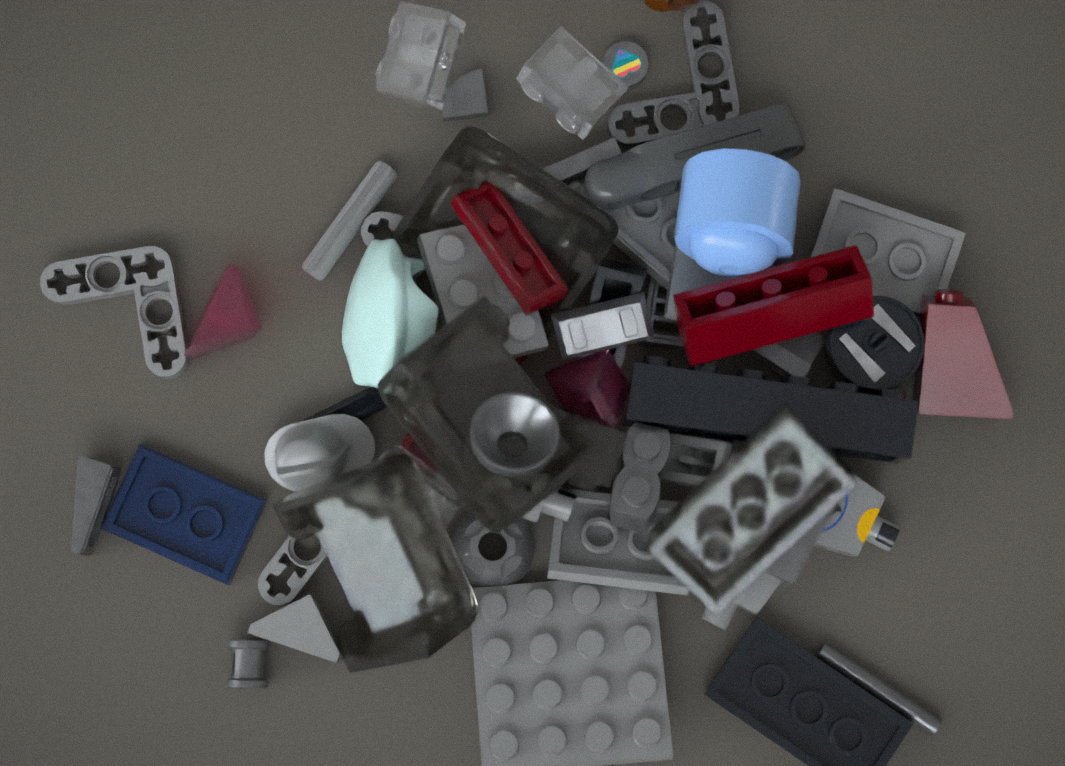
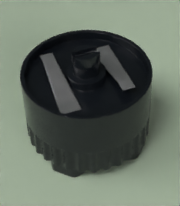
M873 296L874 317L830 328L825 336L824 356L828 360L827 366L831 369V374L836 376L838 382L859 385V393L862 394L877 393L880 388H895L915 372L923 357L924 333L919 320L906 305L890 297Z

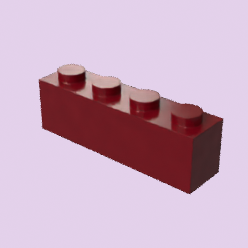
M857 245L673 295L679 335L691 366L874 317L872 277Z

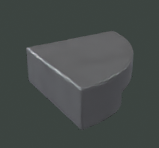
M482 68L464 74L450 87L443 104V122L488 116Z

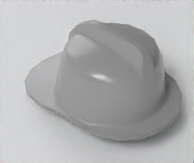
M344 413L328 414L291 423L279 428L269 438L264 451L265 466L270 476L282 487L300 493H316L325 488L344 484L360 477L370 467L375 455V439L366 424L357 417Z

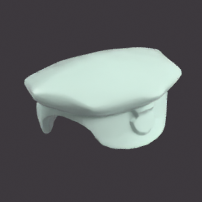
M374 239L370 242L355 272L347 297L342 325V344L353 381L361 386L382 388L388 383L402 384L411 381L423 369L434 340L438 306L415 284L417 278L425 270L424 262L420 259L403 256L399 245L394 239Z

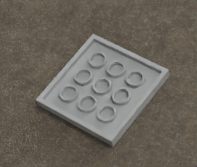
M564 580L468 588L482 766H605L673 760L655 591Z

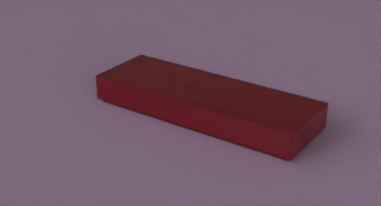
M493 178L453 196L451 206L526 316L566 296L569 288Z

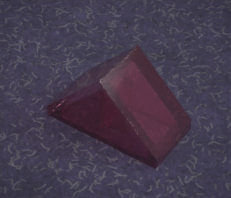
M229 263L220 275L185 351V356L194 359L250 340L261 329L238 267Z
M609 349L552 368L544 374L566 411L609 428H613L619 423L630 384Z

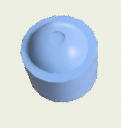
M747 149L705 151L689 158L683 167L674 237L677 248L688 257L693 258L704 270L725 278H736L756 273L786 262L793 254L801 183L799 172L782 159L770 154Z

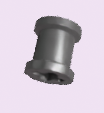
M228 640L227 647L232 649L231 678L226 680V687L268 688V680L264 678L265 650L270 648V641Z

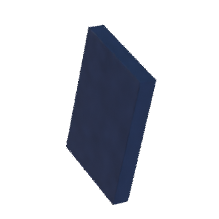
M139 444L101 529L219 582L230 585L267 500Z

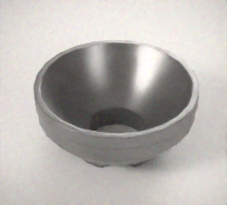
M519 392L503 393L486 400L477 409L470 428L471 446L475 456L488 470L510 478L526 477L542 470L552 459L557 450L559 425L553 412L541 400ZM505 437H517L524 442L526 451L518 457H508L499 450L498 443Z
M489 506L480 507L467 514L457 525L451 544L452 558L456 568L466 580L478 587L515 584L529 571L536 549L533 532L524 518ZM491 532L502 535L507 542L505 555L496 561H489L483 558L478 548L481 538Z

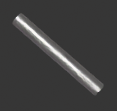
M824 642L815 657L931 736H934L943 722L941 719L828 643Z

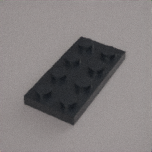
M755 617L704 693L705 696L808 766H886L914 724L758 617Z

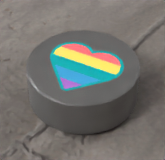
M622 41L612 45L607 50L603 58V74L612 86L619 89H632L640 85L645 79L648 71V57L642 47L633 42Z

